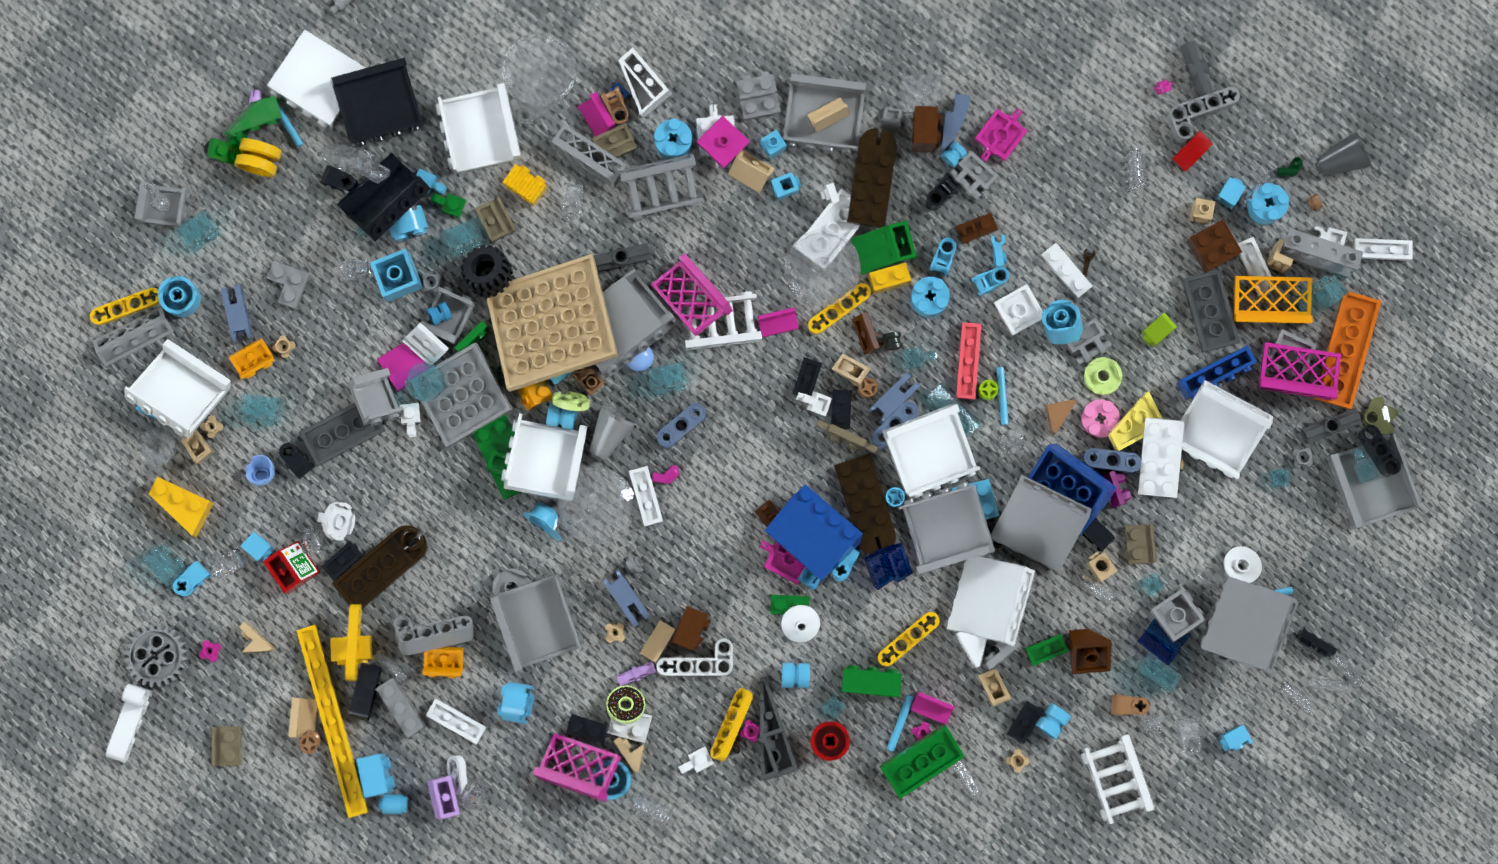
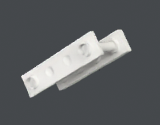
M743 292L741 296L725 297L732 309V303L744 302L747 324L746 333L738 334V331L735 329L734 313L731 312L729 315H726L727 335L719 336L716 330V322H713L708 326V338H700V336H695L690 331L689 340H685L686 351L762 342L761 331L757 332V329L754 327L751 301H757V295L752 294V292ZM686 299L684 302H692V299ZM700 300L696 302L705 303V300ZM682 307V310L687 309V314L690 315L691 307ZM708 307L707 315H713L714 307ZM693 319L692 322L694 329L697 328L696 319Z
M1129 734L1120 736L1118 744L1091 753L1089 748L1082 749V761L1084 765H1088L1102 806V810H1100L1103 821L1107 820L1108 824L1114 823L1112 816L1139 807L1144 809L1145 812L1155 810ZM1119 751L1125 753L1127 760H1124V763L1096 772L1093 760ZM1125 770L1131 771L1133 778L1129 782L1105 790L1102 789L1099 779ZM1130 789L1138 791L1139 797L1137 800L1109 809L1106 797Z

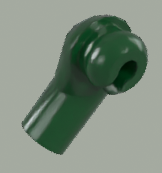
M1294 157L1288 167H1278L1277 177L1296 176L1303 166V160L1300 157Z

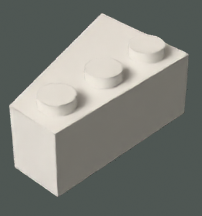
M631 48L619 59L639 113L645 118L665 101L672 92L634 48Z

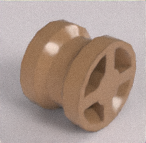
M872 378L863 379L858 386L859 394L867 399L875 396L878 389L876 381Z
M314 730L306 731L299 741L300 750L306 754L314 753L321 743L320 735Z

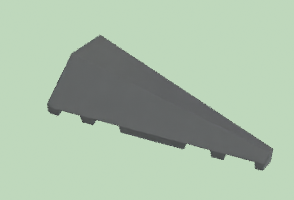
M766 676L760 678V777L762 781L798 771Z

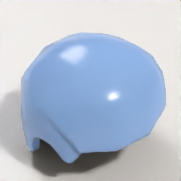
M648 347L646 351L638 354L626 366L634 371H646L653 363V351Z
M253 456L251 463L246 465V478L253 485L263 486L270 483L274 478L275 467L267 456Z

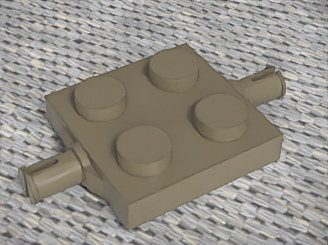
M820 420L816 427L828 433L827 436L830 437V441L836 444L845 443L851 451L867 450L876 454L878 450L877 446L868 443L866 439L838 426L829 425Z

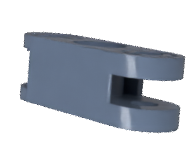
M241 284L234 286L237 299L235 304L232 303L228 287L221 289L230 334L234 343L239 342V334L243 333L247 334L249 340L254 339Z
M908 372L867 411L871 414L878 410L883 415L878 422L880 425L921 387L916 382L905 393L900 390L912 377Z
M910 401L904 402L874 432L872 444L877 446L878 449L887 448L886 440L881 442L878 439L879 436L884 437L882 431L891 428L890 422L897 421L901 424L916 418L919 411L917 405ZM909 409L911 414H906L905 410Z
M698 403L687 407L658 432L657 441L659 445L665 449L676 445L705 420V408ZM697 411L700 415L694 416L693 413ZM679 422H685L687 428L680 431L676 428V425ZM664 436L670 437L668 441L663 440Z
M1090 448L1082 456V462L1093 470L1132 474L1141 467V459L1134 453ZM1090 456H1093L1095 461H1091ZM1107 457L1115 458V466H1110L1107 463ZM1128 461H1131L1133 463V466H1130L1128 464Z
M617 569L615 572L619 578L612 584L606 578H603L602 581L633 627H636L639 624L630 612L631 609L637 607L645 620L650 616Z

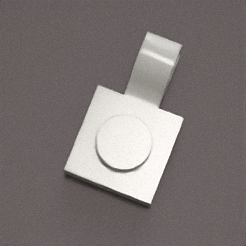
M834 183L824 185L825 190L820 192L822 199L829 200L830 203L840 201Z
M813 391L812 396L799 392L796 400L809 404L807 410L826 416L832 398Z
M420 404L400 405L404 409L400 414L401 424H407V435L409 437H417L416 423H421Z
M703 747L689 754L690 761L678 768L682 774L692 768L697 773L714 763L706 747Z

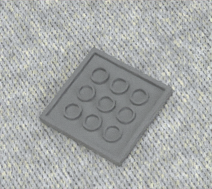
M473 343L411 380L446 447L452 446L513 410L477 343Z

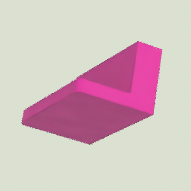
M597 92L590 95V100L578 106L595 137L616 128Z
M795 307L758 316L757 320L762 338L799 329Z
M917 692L910 710L947 725L955 706Z

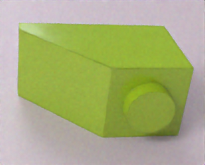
M1163 313L1141 333L1143 335L1142 339L1148 346L1152 345L1155 347L1177 326Z

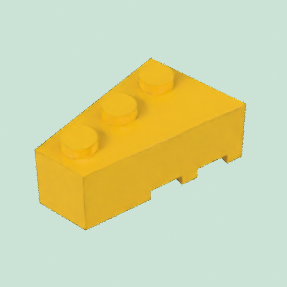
M159 477L156 478L149 492V495L187 532L197 538L214 504L213 502Z

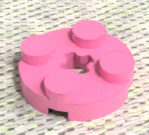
M1102 399L1090 402L1084 408L1081 415L1083 429L1096 438L1108 437L1107 434L1120 421L1118 409L1111 401ZM1098 414H1101L1102 416H1105V418H1107L1103 420V424H1100L1099 421L1095 420V418L1098 417Z

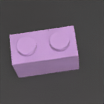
M451 776L427 780L435 819L459 815Z

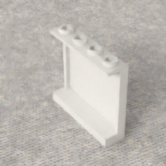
M304 30L267 86L271 90L270 94L275 95L277 99H280V97L287 100L285 102L293 109L296 107L302 110L301 113L309 119L312 117L318 120L317 123L325 129L327 127L334 129L333 123L339 116L340 110L330 81L331 77L366 67Z
M504 83L497 84V88L449 99L442 100L441 97H438L439 104H436L438 115H441L443 122H440L441 132L446 134V140H443L445 150L450 152L451 157L447 158L449 168L453 169L455 174L522 159Z
M167 339L163 344L161 353L130 388L126 386L124 391L125 398L129 403L138 405L148 415L152 414L161 424L173 428L176 434L189 438L229 391L231 380Z
M1204 380L1181 421H1184L1182 450L1189 453L1192 458L1196 460L1201 459L1206 462L1209 467L1223 471L1226 476L1238 479L1241 470L1263 434L1273 423V416Z
M957 404L947 405L882 431L906 496H912V498L920 497L926 490L935 491L941 488V484H953L958 481L959 477L965 476L967 478L975 475V471L980 470V466H976L957 412H960Z
M519 413L518 421L514 420L512 428L515 435L514 437L511 436L509 441L511 453L506 454L505 464H508L507 470L503 469L501 481H504V489L573 501L588 426L580 425L579 431L524 421L522 420V414Z
M983 557L966 560L958 584V591L953 601L952 612L948 619L947 629L1014 646L1035 571L1025 566Z

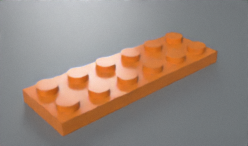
M1347 290L1343 291L1326 351L1341 354L1337 385L1338 397L1333 401L1313 398L1314 400L1348 410L1352 409L1380 309V300ZM1327 357L1324 359V363L1329 369L1335 366L1336 358ZM1323 366L1321 369L1320 376L1326 373V370L1323 368ZM1329 374L1320 379L1325 386L1332 387L1333 379Z

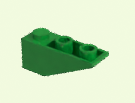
M275 95L251 102L226 129L224 135H232L233 138L243 135V130L249 129V132L260 129L259 125L265 123L266 126L277 123L276 119L282 118Z

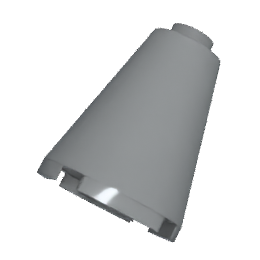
M603 405L599 411L589 449L592 453L591 457L598 461L606 460L634 428L635 421Z

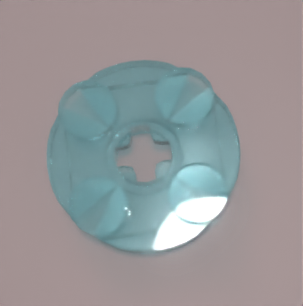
M419 363L414 365L409 370L405 381L408 393L420 401H432L445 389L443 373L434 364ZM423 377L429 379L427 387L425 385H421V382H423Z

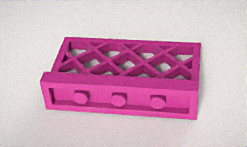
M684 253L679 257L680 262L654 281L651 286L689 330L697 336L723 314L729 315L733 312V309L723 295ZM682 269L684 271L683 278H674L678 270ZM663 282H669L668 290H660L658 286ZM673 282H682L681 290H672ZM686 282L695 283L694 290H685ZM671 294H680L679 302H671ZM684 295H693L692 302H683ZM697 295H705V303L696 302ZM682 307H691L690 315L681 314ZM695 307H704L703 315H694ZM708 307H716L718 309L713 315H707ZM693 319H702L701 325L694 329L692 326Z
M1265 342L1257 389L1333 401L1338 397L1337 385L1341 354ZM1268 348H1275L1280 356L1272 361L1268 356ZM1289 351H1294L1299 357L1292 364L1285 356ZM1308 354H1313L1318 360L1311 367L1304 359ZM1281 357L1288 364V367L1283 371H1280L1274 363ZM1327 357L1336 358L1335 366L1331 369L1323 362ZM1300 360L1307 367V370L1301 374L1293 366ZM1319 363L1326 370V373L1320 377L1312 369ZM1270 365L1278 373L1273 378L1265 377L1266 368ZM1289 368L1297 376L1292 381L1287 380L1282 374ZM1308 371L1316 379L1311 384L1306 383L1301 377ZM1329 374L1333 379L1332 387L1325 386L1320 379Z
M554 733L540 767H535L533 775L545 782L606 802L608 798L606 791L621 756ZM557 741H563L565 747L556 752L555 746ZM579 746L581 753L572 757L570 749ZM567 751L569 759L560 763L558 756ZM595 752L597 759L588 762L586 755ZM583 757L585 765L577 769L574 761ZM608 757L614 758L612 764L605 768L602 761ZM555 758L557 766L551 769L546 768L549 760ZM571 763L573 771L564 774L562 767ZM599 763L601 771L593 774L590 767ZM587 769L589 777L581 780L578 773ZM604 775L605 780L602 787L596 785L595 778Z

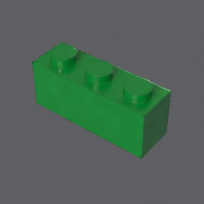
M848 665V668H843L841 692L899 698L902 674H899L896 669H886V672H878L879 668L867 667V670H859V666Z

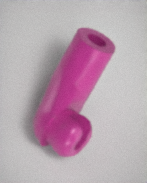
M671 465L664 474L653 472L652 482L670 484L678 478L679 468L676 465Z

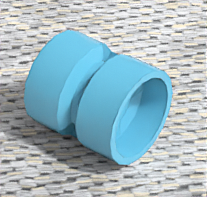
M551 401L548 408L546 425L557 427L560 424L562 428L573 430L577 411L559 408L553 405Z
M782 663V688H793L794 685H797L798 688H809L810 663H799L797 666L794 663Z
M1050 703L1045 710L1046 716H1041L1035 726L1057 740L1062 732L1061 727L1066 726L1072 717L1055 704Z

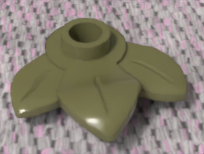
M1377 397L1370 401L1368 409L1361 414V422L1364 426L1375 425L1382 434H1390L1394 432L1390 422L1396 417L1398 410L1390 406H1384V398ZM1368 415H1372V416H1373V421H1372V422L1368 421V419H1367V416H1368Z

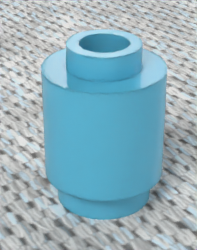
M384 794L383 798L379 799V810H382L383 814L407 813L408 797H403V795Z

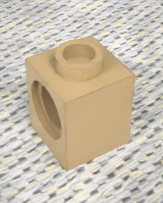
M1196 198L1192 203L1189 221L1209 224L1213 218L1215 201Z
M1097 551L1088 557L1090 561L1086 565L1099 583L1117 572V569L1105 552L1099 554ZM1097 561L1104 562L1105 569L1103 571H1099L1096 568Z

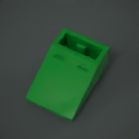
M907 220L851 238L860 275L902 263L914 262L917 258Z

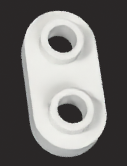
M460 755L450 756L447 760V773L452 778L455 795H461L467 791L468 787L466 763Z

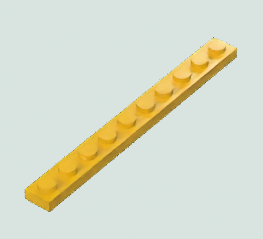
M317 625L296 630L348 818L368 813Z

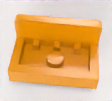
M262 337L228 356L237 370L240 379L253 377L257 370L270 367L274 361V356Z
M545 380L517 389L521 402L527 411L552 400V393Z
M442 647L424 652L422 675H427L428 677H461L464 667V648Z

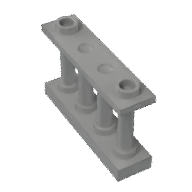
M693 153L619 170L621 181L628 183L634 208L628 210L630 218L640 219L645 217L646 214L685 205L697 206L700 202L704 201L702 193L696 194L691 172L692 166L696 165ZM680 168L684 171L689 196L682 198L677 196L672 174L675 169ZM658 173L665 174L670 195L669 201L659 203L654 181L655 174ZM644 177L647 180L652 205L641 207L635 183L636 178Z
M1291 228L1288 230L1287 237H1280V239L1285 240L1280 254L1294 259L1293 261L1345 278L1349 277L1351 269H1359L1363 251Z

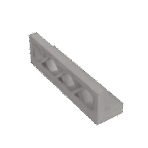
M565 124L551 141V148L612 188H615L618 183V178L620 177L619 170L626 169L627 164ZM566 131L572 135L573 141L565 142L560 137ZM585 143L588 145L589 151H578L576 144ZM592 154H602L604 161L595 162ZM615 163L620 166V169L614 174L608 170L607 164Z
M160 306L93 340L96 354L106 367L169 335L174 330L167 320L163 308Z

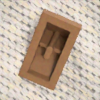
M1072 399L1045 406L1052 435L1057 433L1077 401Z

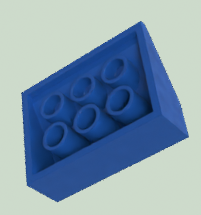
M1057 443L1047 445L1028 476L1029 479L1092 509L1089 519L1079 536L1082 535L1105 507L1117 489L1116 486Z
M806 484L792 496L765 529V532L821 581L861 543L863 535Z

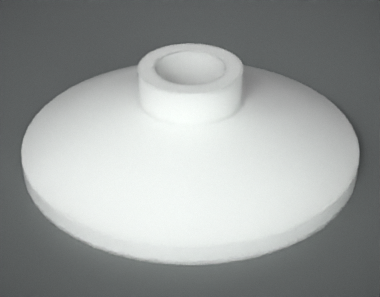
M1240 546L1231 549L1226 554L1224 569L1228 576L1252 583L1260 576L1262 563L1256 552L1250 548ZM1239 564L1243 566V570L1238 567Z
M796 605L785 612L782 617L781 627L788 639L794 642H806L818 633L820 619L816 611L811 607ZM801 623L805 625L802 629L798 628V625Z

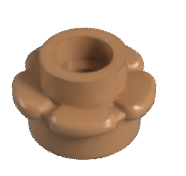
M1310 194V199H1307L1310 208L1318 212V209L1323 208L1318 194Z

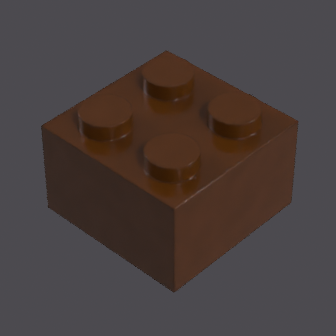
M915 106L912 123L911 152L934 153L935 148L939 147L941 131H937V129H939L941 124V113H938V107Z
M1224 220L1193 235L1186 241L1204 273L1218 268L1242 253Z
M686 606L672 643L693 652L696 649L700 650L704 640L701 637L703 630L707 632L711 622L708 619L709 615Z

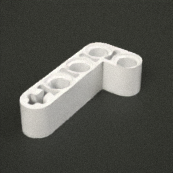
M724 638L718 640L715 645V658H662L657 663V670L664 676H727L733 668L732 643ZM722 642L729 644L730 648L726 653H721L718 650V646ZM665 661H667L668 665H674L673 661H677V673H673L674 669H668L667 672H664L663 669H660V665H663ZM684 661L690 663L691 667L688 672L680 671L679 666ZM704 661L710 664L709 671L705 673L699 670V664ZM721 662L729 664L730 667L727 672L719 671L718 665Z
M134 684L126 686L122 695V701L125 702L109 742L106 757L126 763L135 742V733L138 734L142 723L141 717L145 715L148 707L149 696H152L151 690Z

